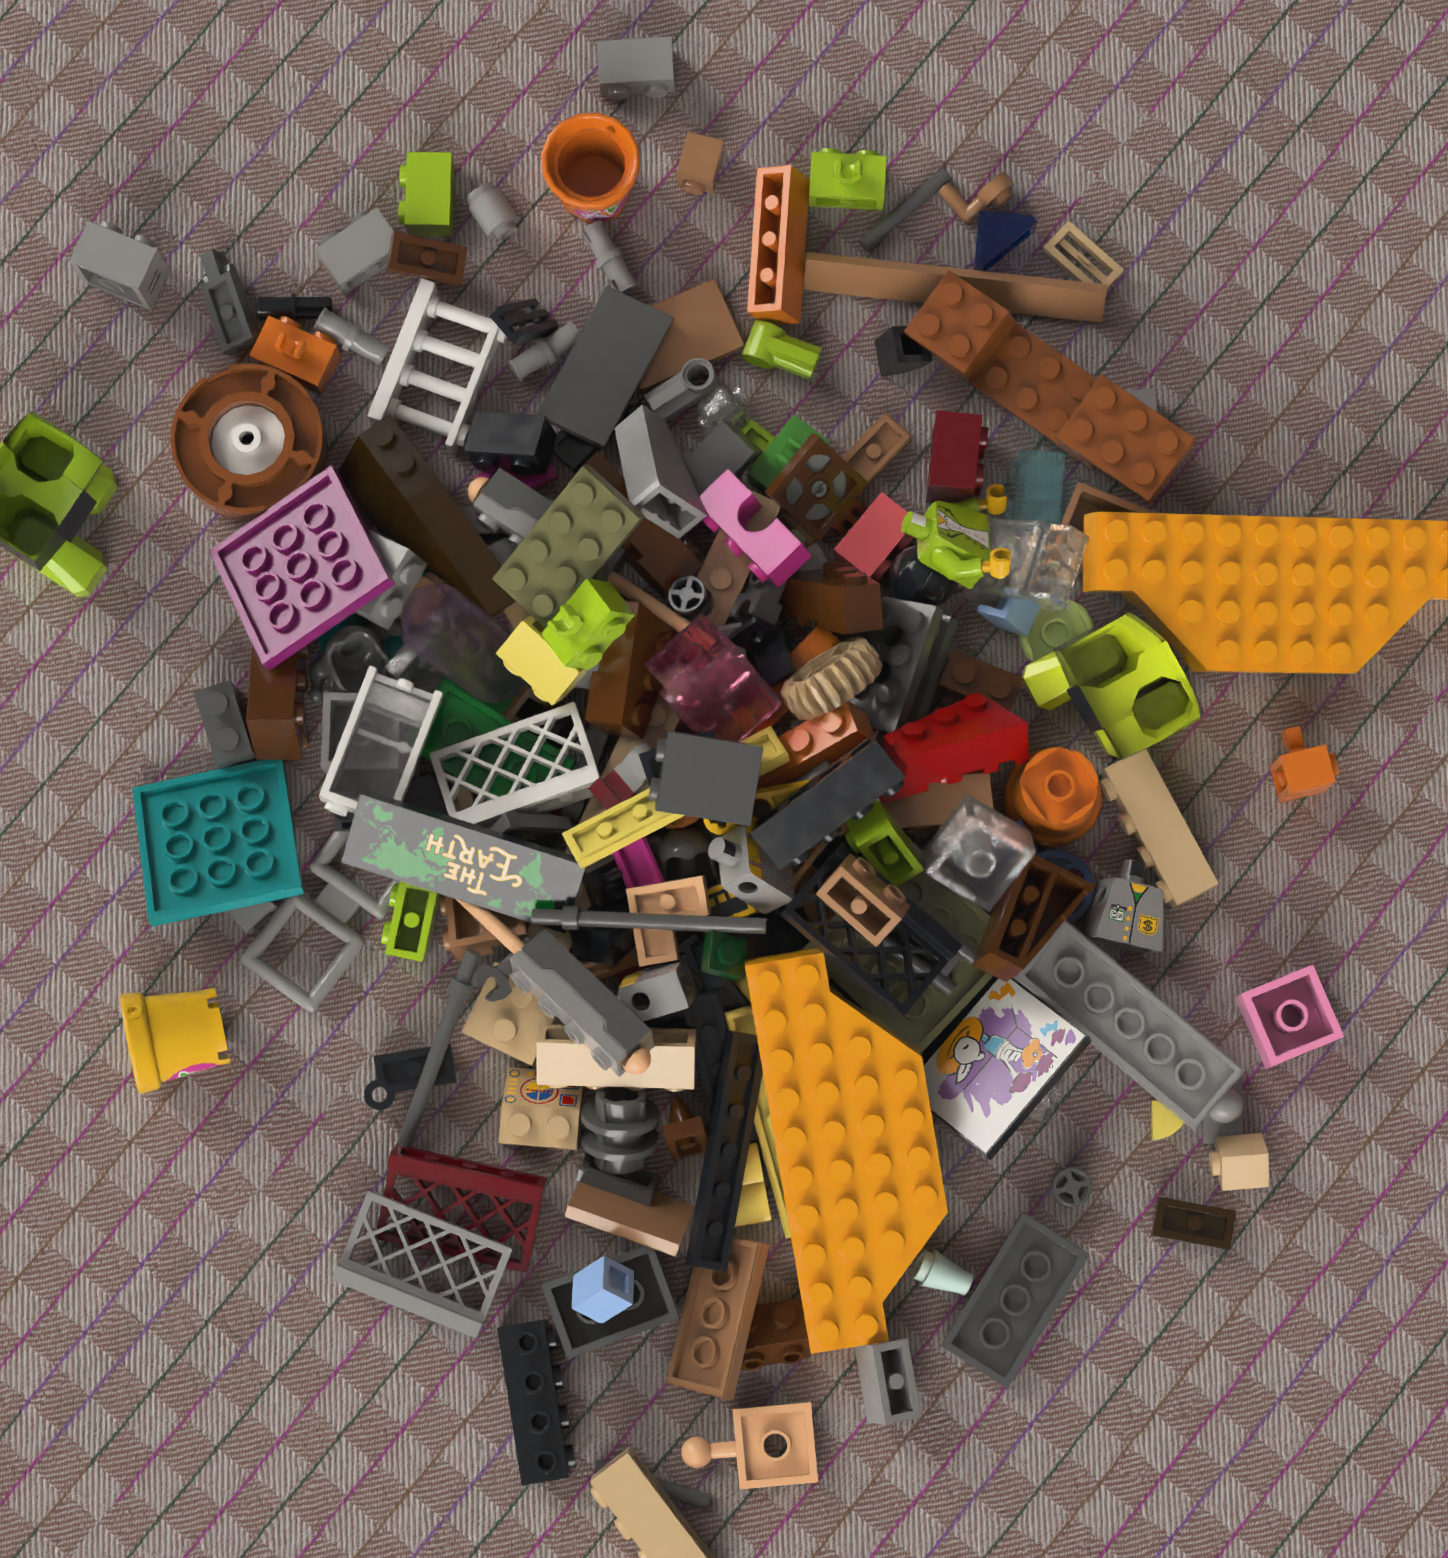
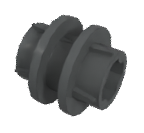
M606 1087L596 1090L595 1098L590 1099L583 1105L581 1121L585 1128L581 1134V1145L585 1152L594 1156V1163L597 1168L612 1174H626L643 1169L644 1158L650 1156L658 1148L659 1137L655 1129L659 1122V1109L654 1102L646 1098V1090L632 1091L625 1087Z

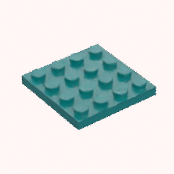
M258 760L132 788L147 916L151 927L304 894L284 760Z

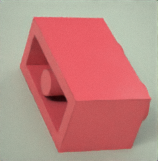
M881 492L834 548L833 558L837 561H844L845 566L855 567L860 573H866L871 579L882 580L890 570L892 564L891 557L898 549L901 551L905 550L915 540V537L901 532L902 521L908 512Z

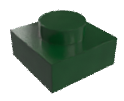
M714 930L705 933L701 971L733 980L742 978L747 939Z

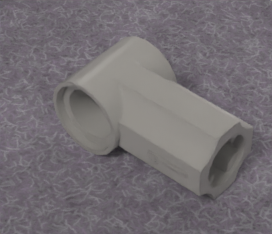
M694 358L684 364L680 373L645 394L644 398L652 411L668 422L697 402H706L713 399L720 389V382L712 364L708 360ZM700 374L709 375L705 384L700 386L692 385V381L696 376Z

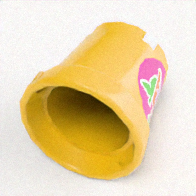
M216 988L146 997L141 992L120 995V1005L137 1090L140 1094L157 1090L164 1082L230 1064L229 1054L218 1056V1052L228 1050L218 1001L208 1003L207 1000L217 997Z

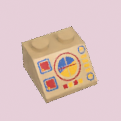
M508 1067L501 1106L498 1143L509 1146L579 1151L584 1086L551 1088L547 1085H537V1069Z

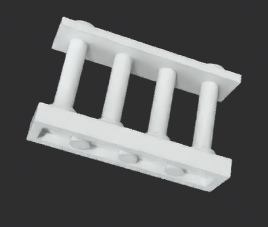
M421 278L367 417L373 426L390 414L394 420L399 419L446 436L445 445L448 453L456 455L459 445L465 447L471 429V425L468 422L499 342L505 343L508 337L492 319L442 302V297L438 296L439 292L436 283ZM439 316L487 333L488 335L481 353L479 354L428 336V331H425L429 318ZM425 350L473 367L474 371L467 388L416 371L415 366L411 365L416 351L421 353ZM411 384L461 402L454 422L452 423L402 405L401 400L398 399L402 387H408Z

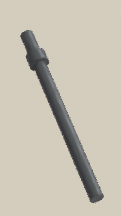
M563 906L562 910L532 909L531 912L532 924L562 925L563 930H579L580 926L703 932L714 930L726 933L767 934L768 927L767 918L581 911L579 906Z
M466 949L458 974L453 976L447 990L450 996L396 1143L398 1146L412 1147L464 1000H469L474 987L471 981L481 956L480 953L474 950Z

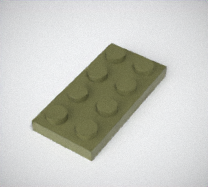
M586 464L580 468L492 579L546 628L549 620H553L560 611L559 608L567 603L586 578L594 579L643 520L645 515L594 468Z

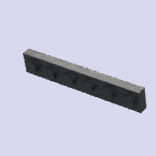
M727 1030L686 1256V1265L727 1272L763 1073L757 1035Z

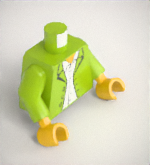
M1002 484L988 486L986 498L977 500V497L955 503L938 500L933 502L923 516L912 511L905 515L901 525V532L917 538V556L919 561L943 574L949 580H954L972 589L977 581L985 576V572H990L991 576L998 579L1005 578L1010 572L1011 551L1007 548H996L990 552L988 515L981 513V511L987 510L991 514L999 515L1005 511L1007 496H1004L1005 487Z

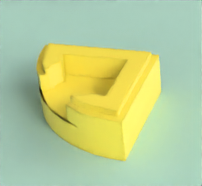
M1158 1100L1151 1101L1152 1140L1168 1137L1181 1128L1184 1124L1182 1120Z

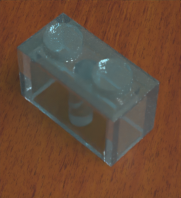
M1020 449L1017 461L1010 460L1008 483H1015L1014 497H1007L1005 520H1012L1011 532L1057 535L1060 523L1066 453Z

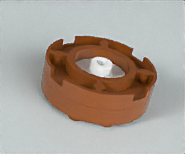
M244 363L228 366V370L217 373L208 379L202 378L186 393L174 415L170 443L172 457L175 460L179 474L193 495L204 506L225 518L250 522L325 470L328 457V437L325 424L315 403L299 382L273 367Z

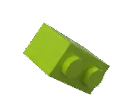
M407 152L406 165H400L399 171L400 187H406L405 201H399L398 206L399 223H405L407 233L413 236H453L455 163L452 152Z

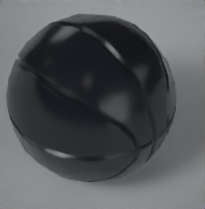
M917 544L909 546L899 553L893 560L889 572L890 588L896 599L937 607L948 600L956 584V581L949 580L943 574L919 561Z

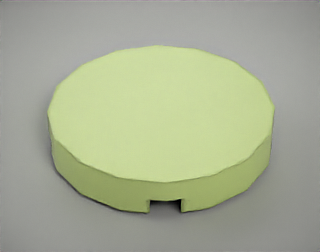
M1051 596L1040 599L1042 605L1028 636L1018 634L1019 647L1026 659L1032 663L1054 651L1060 645L1093 628V621L1083 606L1063 596Z

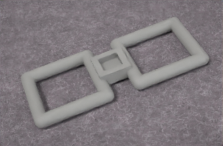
M334 831L310 864L311 871L328 883L315 902L304 894L284 898L241 957V962L245 967L309 1012H313L319 1007L364 945L363 936L348 926L349 922L361 907L373 916L383 918L392 907L389 906V900L393 884H399L400 882L393 879L380 898L376 899L329 865L347 841L350 831ZM296 908L346 943L310 993L260 958Z

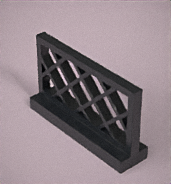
M843 841L823 862L780 915L899 1019H902L963 945L905 895L906 902L910 905V908L894 927L900 934L901 946L884 947L882 940L877 947H857L855 928L846 920L827 921L825 903L816 895L822 886L821 878L827 871L832 874L850 853L855 858H862ZM875 869V875L886 885L892 884ZM814 888L815 895H808V893ZM816 902L819 921L807 922L794 910L800 903ZM846 928L849 948L835 947L829 941L828 929ZM922 953L935 965L928 973H914L911 954ZM885 954H903L905 973L887 974ZM858 955H876L879 974H866L860 968ZM915 980H922L916 987ZM888 981L907 982L908 998L903 1004L890 994Z

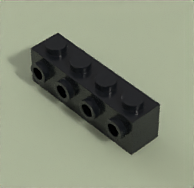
M877 730L756 820L750 834L780 870L789 863L793 867L797 866L811 854L810 848L820 840L826 844L834 839L842 831L841 825L852 817L855 821L861 819L874 807L872 802L884 794L886 797H890L899 791L905 784L903 779L906 778L908 766L879 730Z
M546 1319L497 1327L521 1484L524 1486L569 1478L571 1476L570 1469L577 1466L573 1444L566 1445L564 1429L570 1428L567 1404L560 1405L557 1391L564 1389L561 1366L553 1365L551 1350L558 1349L555 1327H547Z

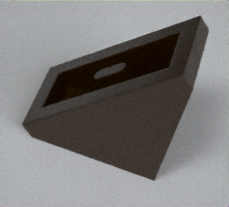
M525 684L502 715L505 719L515 723L566 704L562 700L554 705L542 701L535 696L531 686ZM571 715L556 720L550 732L567 739L574 727ZM528 730V731L531 732L532 734H534V735H536V736L539 737V734L534 733V732ZM548 738L545 740L558 748L562 746V744Z

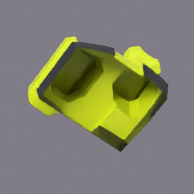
M1120 612L1060 645L1054 651L1026 665L1022 674V678H1024L1023 684L1036 707L1052 710L1072 699L1090 733L1094 732L1105 754L1117 757L1120 760H1125L1201 720L1205 714L1192 683L1185 676L1167 641L1143 620L1130 612ZM1164 677L1180 681V683L1168 681L1136 699L1138 691Z

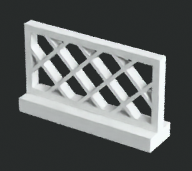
M575 701L429 753L449 816L488 829L503 813L516 810L526 814L548 813L590 798L594 795L588 788L598 778H601ZM571 715L574 727L567 739L550 732L556 720ZM528 730L539 734L531 752L514 745L519 734ZM577 735L581 745L574 743ZM546 738L564 745L555 763L538 756ZM491 743L503 747L494 765L477 758L483 746ZM570 749L584 754L588 764L573 771L561 766ZM510 751L527 758L518 776L501 769ZM455 756L467 760L458 778L444 773L441 761ZM534 762L551 769L545 781L537 784L525 779ZM474 764L491 771L481 789L465 782ZM497 775L514 781L509 793L501 797L489 793ZM448 782L454 784V786H453V788L451 789V791H450ZM461 787L478 795L472 807L457 812L454 800Z

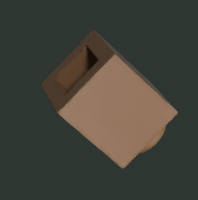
M687 132L676 172L677 185L682 186V189L690 194L703 195L704 192L713 194L724 156V140Z

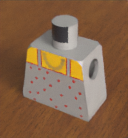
M742 825L724 836L712 840L708 848V855L711 859L719 862L721 885L726 891L763 914H768L792 901L794 891L791 863L780 870L750 834L753 825Z
M682 955L679 960L660 963L626 976L618 987L619 992L613 994L643 1022L689 1008L698 992V988L685 955Z

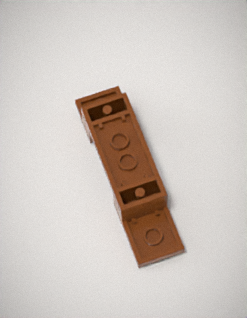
M950 270L947 271L904 330V333L909 338L937 356L947 370L1093 471L1096 468L1100 469L1149 504L1152 503L1196 443L1195 438L1102 374L1097 379L1015 322L1007 309Z

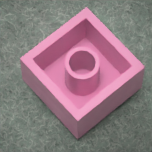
M1314 965L1300 969L1235 997L1265 1069L1344 1037Z

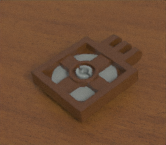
M813 433L764 492L804 530L819 541L830 528L841 538H844L849 531L842 524L846 521L853 527L858 521L851 513L856 510L857 513L863 515L868 509L856 498L867 481L822 438Z

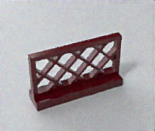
M396 1144L389 1156L387 1166L389 1170L383 1196L391 1199L393 1197L394 1200L408 1205L424 1195L435 1212L433 1216L448 1222L450 1221L445 1213L462 1204L473 1222L463 1228L471 1230L477 1226L483 1236L493 1240L494 1238L483 1222L500 1212L511 1230L495 1240L502 1243L515 1235L524 1248L522 1260L510 1258L506 1268L527 1273L548 1177L417 1148L401 1147ZM397 1175L412 1178L420 1191L403 1200L395 1189ZM423 1181L432 1183L426 1186ZM440 1184L450 1186L458 1198L442 1209L430 1193V1190ZM461 1189L469 1190V1192L466 1193V1194H463V1192L461 1191ZM477 1193L487 1194L496 1206L481 1217L478 1216L468 1201L469 1198ZM498 1197L508 1200L502 1203ZM516 1201L532 1204L530 1218L518 1226L506 1210V1207ZM383 1205L381 1206L377 1229L386 1226L388 1218L391 1216L388 1208ZM416 1218L409 1220L412 1228L407 1230L405 1234L410 1245L428 1238L423 1230V1227H425L423 1221L419 1223ZM528 1227L527 1235L525 1238L521 1230ZM386 1230L376 1235L378 1240L403 1245L399 1234ZM416 1232L419 1237H414L410 1235ZM449 1233L451 1236L439 1242L444 1255L454 1257L466 1251L460 1236ZM432 1241L417 1247V1249L437 1253ZM452 1241H455V1243L457 1244V1246H455V1245H450L449 1243H451ZM488 1247L474 1253L477 1262L498 1266L502 1253L493 1250L495 1254L486 1253L491 1250ZM468 1256L462 1258V1259L470 1260Z

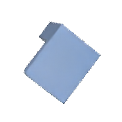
M1015 584L1012 590L1005 588L997 608L980 604L977 612L996 628L1027 637L1042 602L1024 586Z
M602 1256L574 1275L572 1309L599 1323L606 1322L633 1305L634 1271L606 1256Z

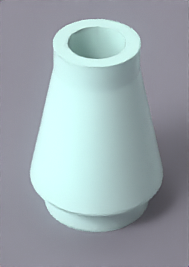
M924 1249L917 1258L912 1278L918 1280L920 1286L955 1292L965 1296L972 1284L973 1274L965 1271L934 1249L930 1252Z

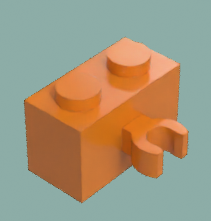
M268 316L249 355L252 362L278 369L294 378L303 387L323 395L341 357L337 345H335V340L319 331H315L314 335L301 330L302 326L298 322L288 317L281 316L280 320Z
M1300 726L1285 729L1281 733L1287 754L1280 755L1270 766L1279 803L1324 793L1336 782L1335 776L1339 775L1335 754L1328 753L1326 744L1305 749Z

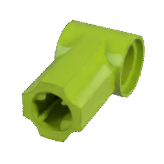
M756 320L741 357L745 361L761 368L772 369L776 367L811 380L818 365L822 348L788 336L782 328L772 323Z

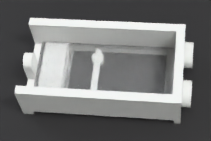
M369 665L319 794L320 801L326 803L324 808L345 817L348 811L355 813L359 796L363 789L403 801L442 703L443 692L435 690L434 694L415 688L414 683L406 679L399 678L397 681L377 673V668Z

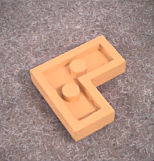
M705 875L626 889L630 913L699 916L712 914ZM633 929L639 967L680 959L675 930Z

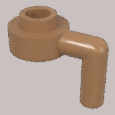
M1003 172L984 186L969 205L950 182L946 183L938 193L963 222L970 223L992 205L999 209L1014 195L1011 189L1015 183Z

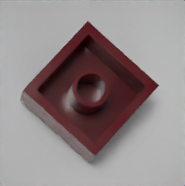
M936 411L925 502L933 503L940 500L947 503H955L973 498V496H980L985 465L978 464V459L984 460L988 439V427H981L982 415Z

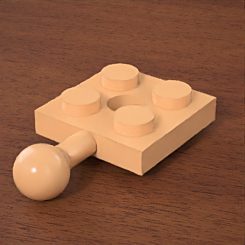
M811 1402L732 1409L735 1441L710 1444L705 1438L695 1436L687 1439L681 1449L683 1461L692 1468H702L711 1459L737 1457L739 1489L818 1482ZM771 1434H780L787 1442L785 1453L779 1457H772L764 1450V1441Z

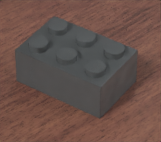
M643 1246L610 1258L634 1271L633 1305L604 1323H599L572 1309L573 1277L581 1270L541 1284L567 1359L681 1318L655 1249Z

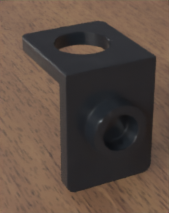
M753 617L728 636L731 643L753 653L764 688L771 690L796 671L783 629L758 617ZM750 631H764L763 634L757 638H744V636Z

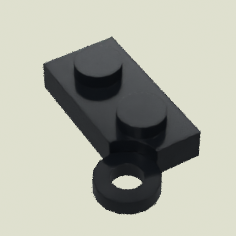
M451 1044L447 1047L433 1087L457 1083ZM431 1047L373 1056L377 1079L371 1081L364 1090L366 1104L375 1110H384L393 1104L395 1093L416 1090ZM378 1087L384 1088L387 1093L386 1099L382 1102H376L372 1097L373 1091Z

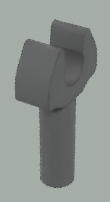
M527 937L522 940L524 944L530 941ZM512 952L498 965L490 966L481 963L476 968L471 983L472 986L479 988L489 977H493L496 982L494 989L485 997L486 1001L502 1000L512 992L509 986V975L513 972L510 957L514 955Z

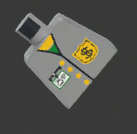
M1123 860L1120 878H1107L1097 883L1092 902L1081 932L1092 942L1143 955L1162 952L1163 891L1160 888L1143 884L1146 867L1144 862Z

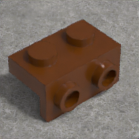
M801 1297L755 1306L741 1370L755 1371L763 1366L777 1363L794 1364L802 1359L811 1357Z

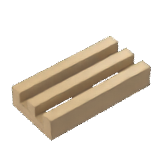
M1070 221L1050 239L1042 250L1075 281L1094 283L1055 248L1058 245L1100 284H1107V290L1124 272L1121 266ZM1066 235L1070 236L1111 274L1108 277L1105 276L1085 256L1068 243L1064 237Z

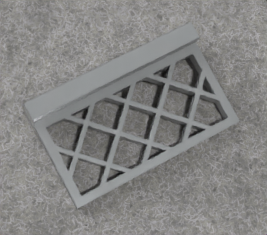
M368 1190L341 1260L336 1265L331 1280L477 1339L483 1331L487 1315L514 1248ZM373 1202L386 1206L393 1219V1223L375 1231L368 1218ZM396 1211L408 1216L399 1220ZM416 1218L424 1222L430 1237L410 1245L401 1224ZM365 1224L368 1234L359 1237ZM432 1225L444 1231L435 1234ZM396 1227L404 1248L385 1256L376 1235ZM453 1233L460 1236L466 1251L446 1260L437 1238ZM371 1238L379 1259L368 1264L351 1259L356 1244ZM468 1240L478 1243L480 1245L475 1248H471ZM432 1241L440 1263L421 1271L412 1249ZM486 1247L502 1253L497 1268L482 1274L474 1253ZM407 1252L415 1274L403 1279L393 1276L387 1260ZM468 1256L477 1277L457 1285L448 1264ZM381 1263L385 1272L373 1266ZM443 1267L452 1288L438 1294L429 1290L423 1275ZM494 1275L488 1288L485 1278ZM418 1278L421 1286L408 1281ZM478 1281L486 1296L480 1310L466 1305L460 1293V1289ZM454 1292L457 1301L446 1297V1295Z

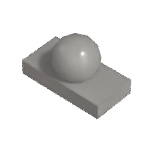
M1242 1075L1202 1121V1144H1215V1137L1243 1134L1244 1102L1242 1097Z

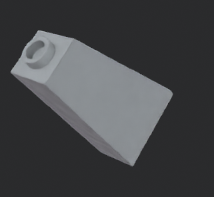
M641 405L614 428L628 500L645 515V518L675 537L680 538L704 519L707 513L666 420L644 405Z

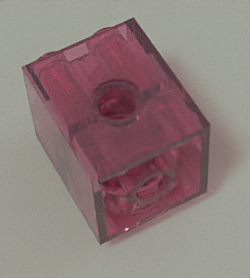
M703 613L699 614L644 664L663 687L659 691L661 697L693 732H697L699 729L702 732L714 729L716 738L740 742L783 704L739 649Z

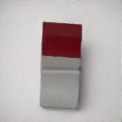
M642 743L633 748L625 756L622 763H619L604 779L598 778L588 788L606 810L650 788L638 755L652 749L648 743Z

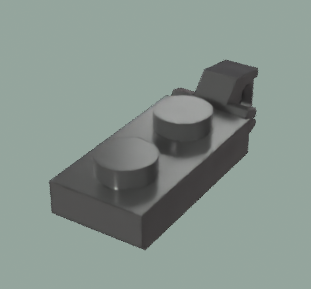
M211 249L200 255L207 275L203 277L204 284L200 287L222 352L225 355L232 356L255 344L259 333L238 272L234 265L228 262L224 251L220 252Z

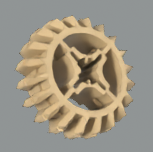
M864 637L850 638L834 647L831 646L828 650L820 653L817 657L809 660L804 666L798 668V671L790 675L789 679L784 682L780 692L784 698V703L798 720H812L815 717H821L827 712H832L836 707L843 705L849 699L854 698L860 691L865 690L868 684L874 682L875 677L879 675L882 668L877 651Z

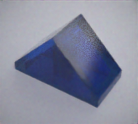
M979 211L973 270L988 271L1035 232L1037 220L1032 215Z

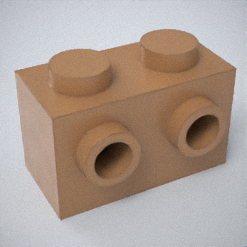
M850 853L824 882L816 895L877 947L901 921L910 905L906 902V897L901 890L892 884L886 885L875 875L876 871L868 861L860 857L855 858Z

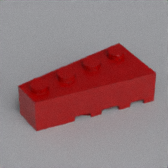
M978 692L968 695L963 700L948 707L937 709L932 714L915 722L906 723L901 728L884 735V738L908 766L906 778L903 779L905 784L892 796L886 797L883 794L879 799L884 804L929 791L928 784L947 783L950 785L961 782L962 774L981 769L984 775L999 771L1000 763L1014 760L1016 765L1029 762L1027 721Z

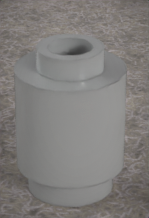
M485 183L468 195L469 211L488 239L497 238L498 241H502L510 237L517 230L515 225L518 223L519 217L500 188H495L492 183Z

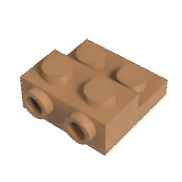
M440 894L439 905L443 917L447 916L448 928L442 929L443 943L446 951H452L456 960H463L466 949L474 950L480 953L481 956L495 954L494 947L503 944L456 899ZM489 910L521 941L525 937L529 938L527 921Z

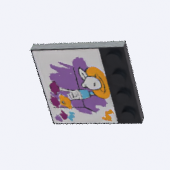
M993 976L921 1053L931 1113L991 1161L1092 1040L1086 1033L1012 978L1005 982Z

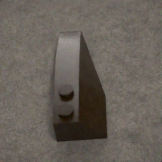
M389 414L361 433L341 465L339 473L347 488L378 530L387 537L389 536L396 543L410 549L427 563V567L431 572L448 582L459 594L491 619L516 602L492 579L502 567L393 417Z

